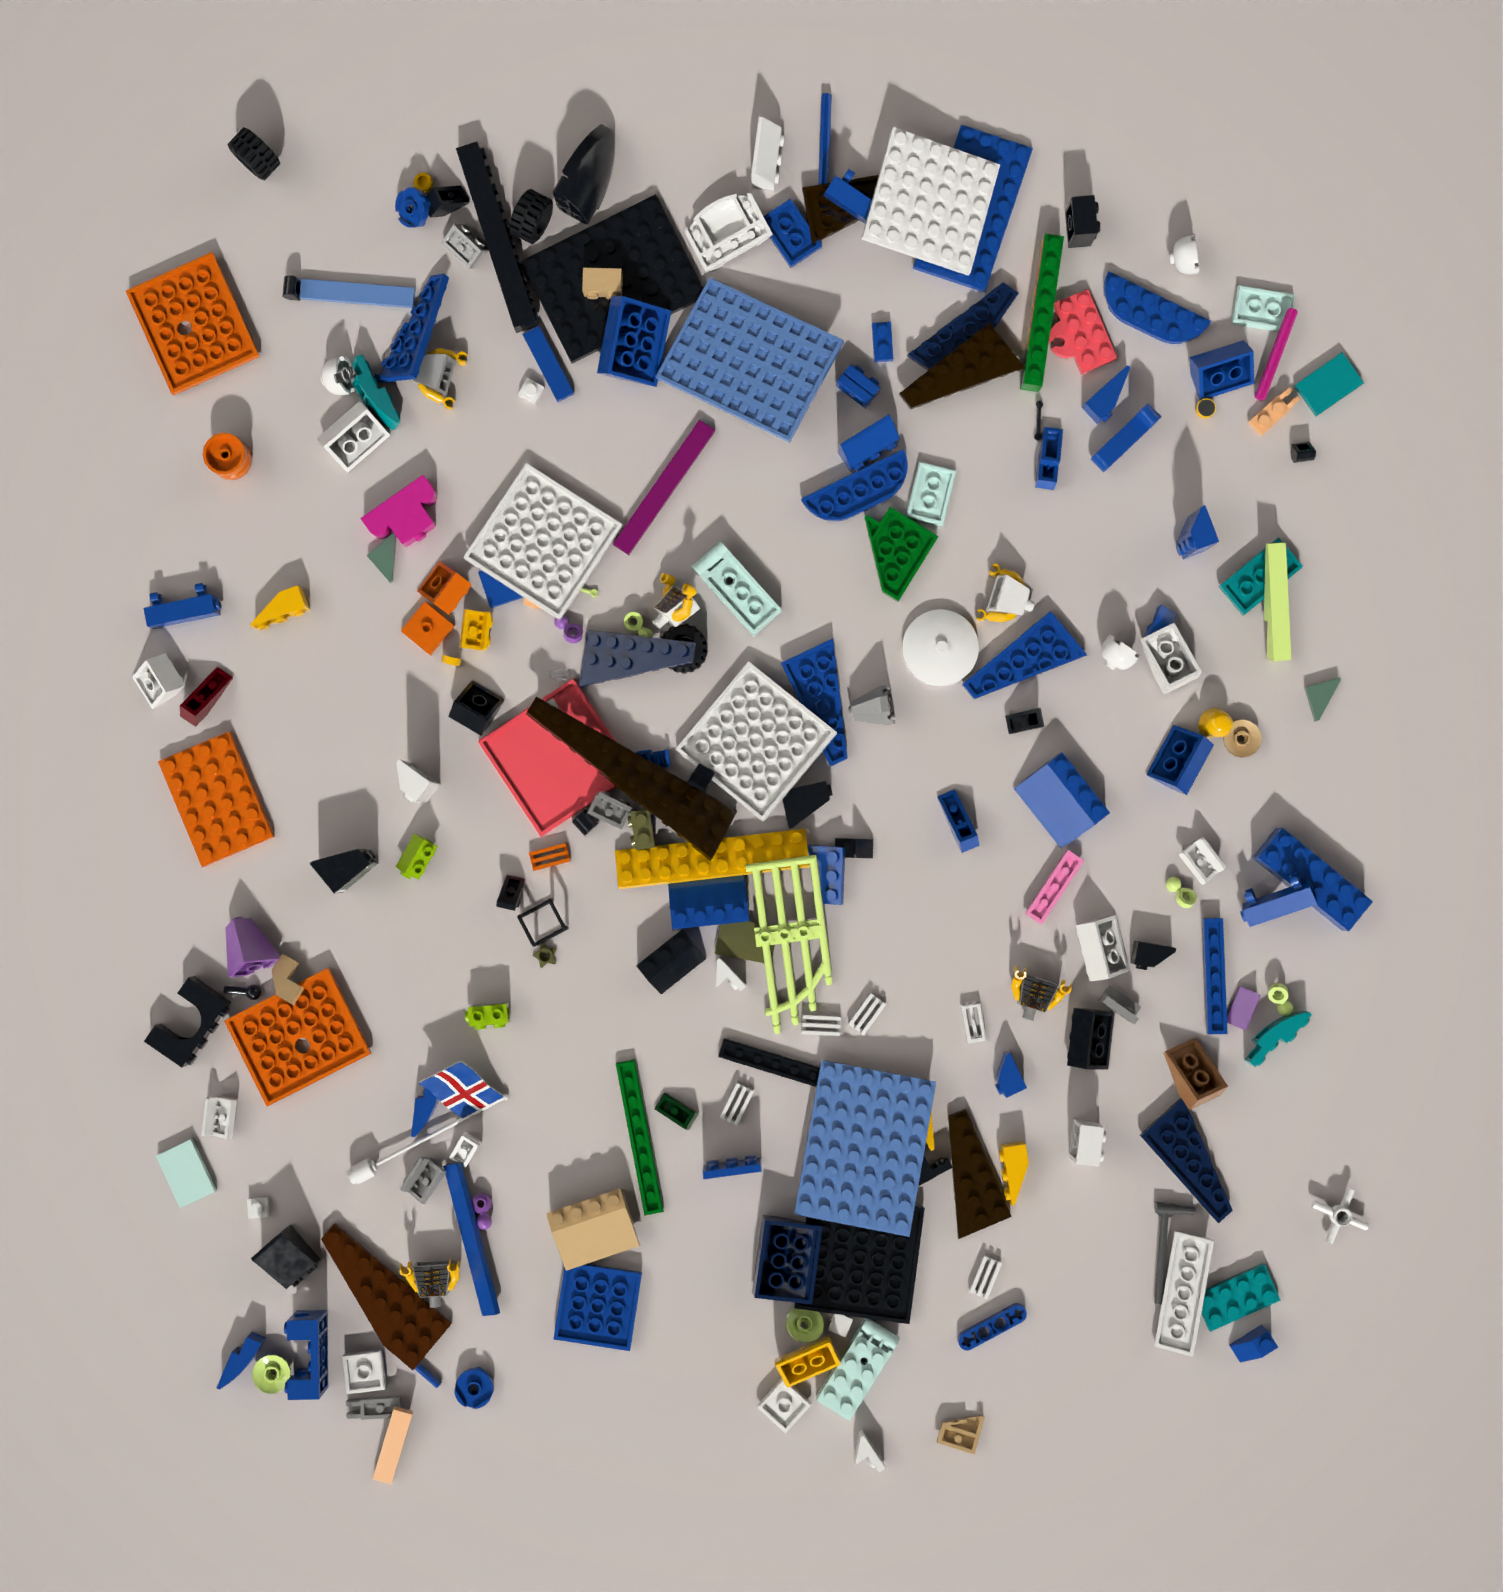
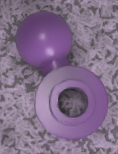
M566 615L561 620L554 619L555 626L558 629H564L563 637L567 642L578 643L581 641L583 629L580 625L569 624V618Z
M484 1193L477 1194L472 1199L473 1210L479 1213L477 1225L482 1230H486L492 1225V1218L487 1214V1211L491 1208L492 1201ZM479 1200L484 1201L483 1207L478 1206Z

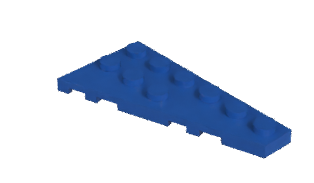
M438 274L430 276L420 294L421 301L416 307L413 306L410 312L412 317L408 323L404 322L390 347L392 350L391 354L387 359H383L381 363L383 366L379 375L375 374L373 377L377 383L417 378L441 301L449 280L447 275Z
M1050 611L964 682L962 686L973 699L1087 656V654Z
M832 638L781 663L798 701L837 732L836 736L823 750L830 767L848 759Z

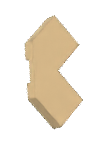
M281 954L280 959L272 969L275 992L278 997L294 1005L304 990L303 987L290 981L300 963Z

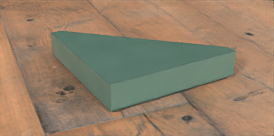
M394 533L367 555L390 583L393 582L396 535Z
M1340 677L1304 688L1314 722L1320 720L1341 681Z

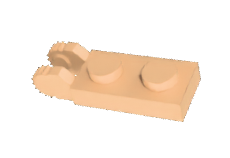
M1291 387L1280 396L1274 398L1248 422L1260 436L1289 412L1290 408L1301 399L1297 396L1288 405L1284 403L1282 399L1293 390Z

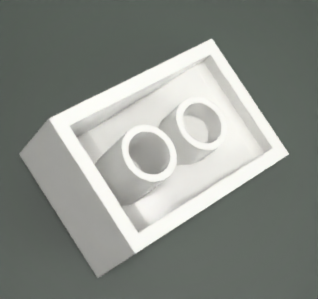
M1175 623L1139 640L1154 678L1164 695L1197 679L1201 675L1202 671Z

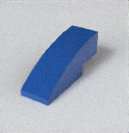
M1044 427L1035 488L1055 489L1061 458L1063 429Z
M425 1087L424 1096L415 1098L411 1137H416L422 1131L439 1102V1099Z
M251 1332L246 1337L242 1348L236 1347L231 1352L216 1387L220 1390L233 1381L252 1362L261 1349L266 1337Z

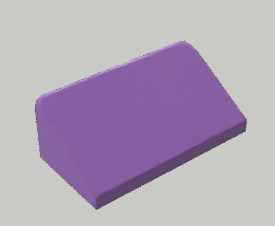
M1239 986L1227 1014V1023L1246 1030L1261 995Z

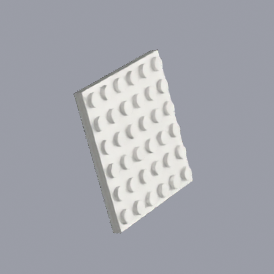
M893 127L861 239L968 276L972 270L1000 164Z
M526 463L463 558L558 620H561L623 527V524Z
M748 661L675 750L697 767L698 764H702L713 770L715 775L712 780L764 822L836 736L837 732Z

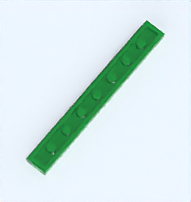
M635 1059L617 1062L616 1069L644 1216L664 1212Z

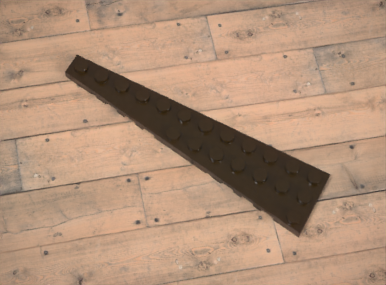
M537 696L535 697L526 713L528 717L550 732L557 740L565 743L570 747L571 751L585 759L586 763L594 766L600 771L601 775L639 805H642L649 813L662 820L664 825L672 828L677 832L678 836L692 844L693 848L708 860H712L737 810L693 787L686 781Z

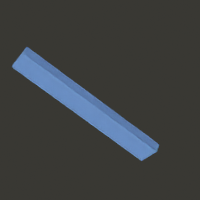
M301 279L299 298L302 300L413 308L416 290L412 287Z

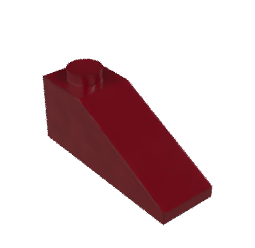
M216 667L180 705V717L196 727L208 715L233 680V677L219 667Z

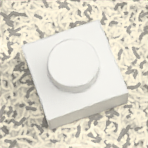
M527 378L518 395L536 405L545 388Z
M268 1196L247 1199L248 1219L270 1216Z

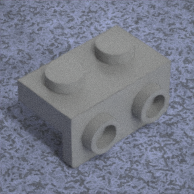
M604 790L602 793L596 792L587 814L622 830L630 812L633 810L629 806L630 803L623 799L618 801L612 798L613 794Z
M420 1157L415 1162L410 1174L404 1179L400 1189L403 1192L410 1193L421 1204H426L447 1171L433 1159Z

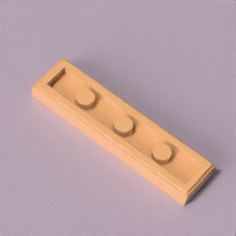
M394 1407L373 1479L392 1484L413 1411Z

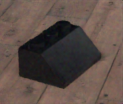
M682 929L636 966L648 982L660 994H663L706 960V958Z
M1074 1008L1071 1033L1069 1035L1070 1044L1067 1054V1066L1082 1069L1108 1070L1115 1012Z

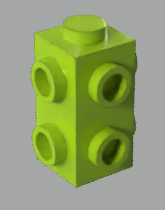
M414 833L395 867L401 871L400 874L405 878L411 879L413 877L419 880L438 846Z
M509 1002L469 1006L468 1011H465V1020L469 1022V1027L475 1026V1030L486 1029V1025H494V1028L506 1027V1023L510 1022Z

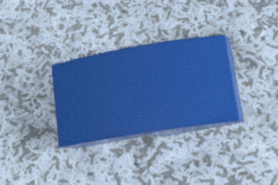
M1163 605L1158 606L1153 622L1147 626L1145 637L1174 623L1177 613Z

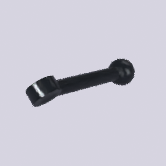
M1042 401L1036 402L1037 426L1036 434L1034 435L1036 441L1042 438L1040 433Z

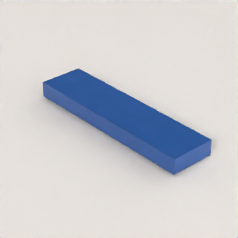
M540 326L522 334L556 401L560 402L574 395Z

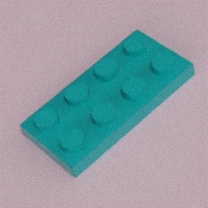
M1278 537L1272 543H1281L1282 540ZM1286 546L1287 577L1289 579L1303 566ZM1266 548L1218 586L1242 616L1264 599Z
M1261 1263L1206 1288L1201 1315L1210 1332L1281 1301L1265 1264Z

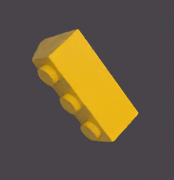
M829 1335L792 1352L783 1354L775 1358L774 1362L787 1388L841 1365Z

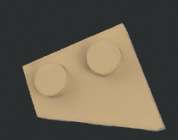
M978 1415L941 1422L936 1442L975 1455L985 1417Z

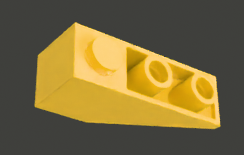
M296 585L280 591L250 624L251 627L264 630L270 627L269 624L286 622L287 618L293 615L294 617L304 615L305 611L310 610L303 589Z
M1023 1141L1000 1144L1001 1150H998L999 1160L1004 1165V1169L1001 1170L1002 1180L1006 1181L1007 1188L1004 1189L1005 1199L1009 1200L1012 1206L1016 1203L1029 1165L1027 1147Z

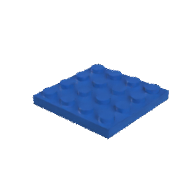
M585 1264L567 1271L564 1267L553 1339L630 1351L642 1272L593 1264Z

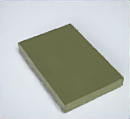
M748 921L720 924L715 954L764 963L762 946L756 947L754 928L760 927L759 923ZM770 945L771 958L773 957L775 945Z

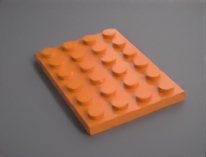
M228 731L158 761L202 867L274 838V834L231 732Z

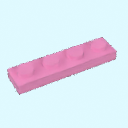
M1066 850L1025 914L1042 924L1084 860L1071 851Z

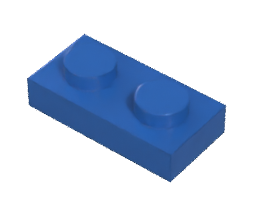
M891 322L872 323L874 362L893 361Z

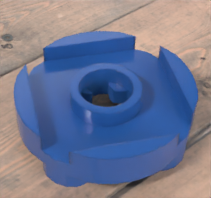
M408 187L404 191L399 192L395 201V210L399 213L400 218L398 219L400 223L409 228L423 227L428 218L431 202L418 188ZM411 204H413V206H414L413 212H412V208H410V205H411Z
M469 1368L463 1371L456 1381L455 1397L464 1407L468 1406L472 1407V1409L481 1408L490 1401L494 1392V1382L489 1373L484 1371L483 1368ZM471 1384L479 1386L477 1393L470 1391Z

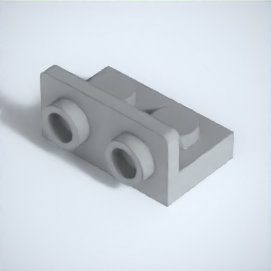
M464 224L453 225L442 241V244L466 267L471 269L480 256L489 250L482 239L475 237L471 233L472 230Z
M1109 985L1099 1001L1135 1025L1139 1019L1136 1015L1141 1006Z

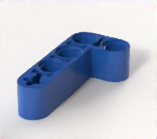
M1149 403L1146 404L1091 460L1104 473L1162 416Z

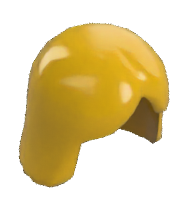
M1209 708L1200 716L1198 723L1200 733L1205 737H1224L1229 734L1233 727L1231 716L1219 708Z

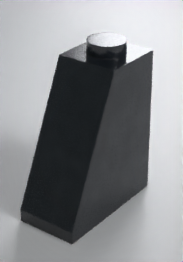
M826 781L792 788L782 801L789 829L795 827L830 800L829 796H833L830 784L827 785Z

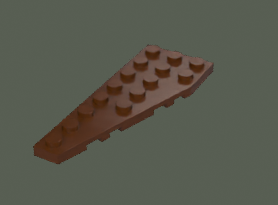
M334 1223L321 1238L323 1244L383 1346L411 1370H414L450 1327L452 1322L437 1309L431 1308L430 1303L424 1298H420L417 1292Z

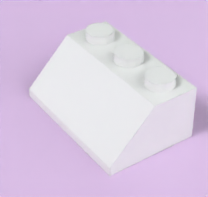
M759 117L751 172V188L774 190L775 184L779 183L780 172L776 171L777 165L781 166L782 154L779 153V148L784 146L785 135H781L782 127L764 117Z
M359 401L317 439L348 473L385 441L390 434Z
M398 759L396 764L400 790L404 792L403 796L411 802L427 803L441 784L411 762Z
M1116 915L1076 925L1077 936L1080 940L1081 952L1084 957L1089 981L1110 979L1130 971Z

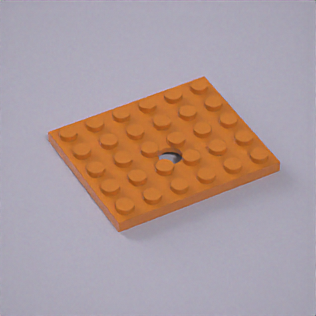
M213 252L126 290V294L172 395L179 394L260 357ZM187 321L191 323L192 330L189 334H179L178 329L181 322Z
M326 968L297 983L304 990L294 1005L275 994L224 1020L267 1107L372 1054L330 968ZM300 1038H305L310 1043V1048L306 1053L299 1052L296 1049L297 1040Z

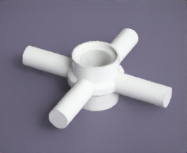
M1347 1187L1340 1205L1329 1207L1315 1200L1312 1202V1208L1329 1215L1332 1225L1325 1241L1333 1244L1340 1226L1351 1224L1365 1231L1369 1227V1223L1352 1217L1348 1209L1355 1192L1354 1189ZM1343 1211V1217L1338 1220L1337 1214Z

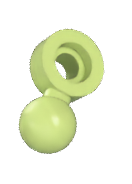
M630 612L625 616L624 625L628 630L637 631L638 636L653 638L652 631L642 626L643 618L639 613ZM632 618L637 619L636 625L630 624Z
M1170 877L1166 881V887L1169 891L1177 893L1176 902L1183 908L1192 907L1197 900L1196 893L1190 888H1182L1179 878Z
M1281 983L1271 985L1268 990L1269 999L1273 1003L1278 1004L1277 1010L1281 1015H1290L1293 1012V1005L1286 1001L1288 999V988Z

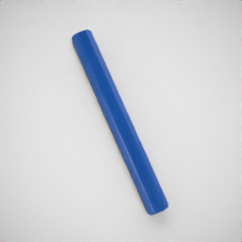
M823 93L821 97L818 185L829 183L832 95L830 93Z

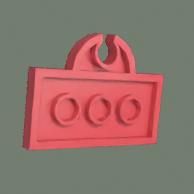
M1088 289L1054 303V312L1059 322L1054 324L1050 331L1049 343H1052L1055 338H1060L1063 341V346H1055L1051 349L1055 355L1065 359L1074 357L1081 375L1117 360V356Z

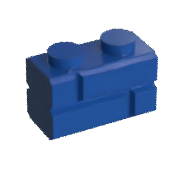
M850 364L837 380L836 386L866 409L880 392L881 387H879V382L875 378L865 376V372L861 367L857 365L854 367Z

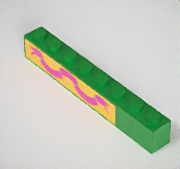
M1045 233L1041 242L1024 358L1025 368L1022 372L1020 390L1039 392L1043 385L1064 236Z

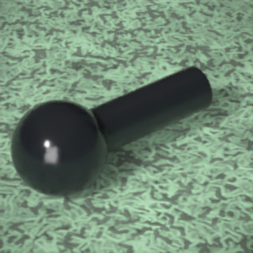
M250 985L247 988L224 986L223 993L246 995L250 1000H256L261 996V989L257 985Z

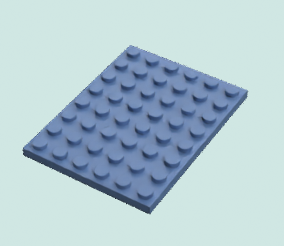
M709 277L661 365L656 378L790 443L843 346L844 340Z
M821 1060L794 1214L910 1237L936 1081Z

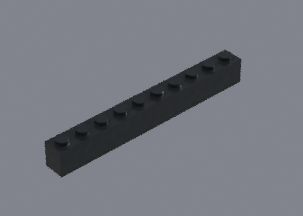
M478 142L458 147L456 151L515 332L519 333L537 327L536 320L539 319L536 308L532 309L530 304L533 298L530 290L526 291L524 285L528 283L525 273H520L518 267L522 266L519 255H515L513 248H516L512 236L509 237L507 233L510 227L507 218L503 219L501 214L504 212L502 202H497L495 196L499 193L496 184L491 183L490 177H493L489 165L486 166L484 159H487L484 147L480 148Z

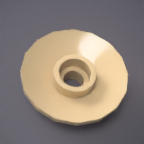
M1243 719L1234 721L1229 734L1223 737L1224 746L1227 751L1233 756L1240 758L1249 757L1256 753L1262 740L1258 727L1251 721ZM1239 735L1243 737L1241 743L1237 740Z

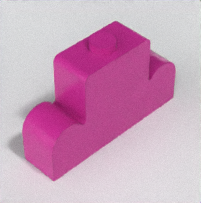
M422 475L360 519L376 538L384 539L388 537L392 529L399 541L405 547H408L415 541H422L426 538V534L436 527L424 506L434 505L437 501V493L427 478Z

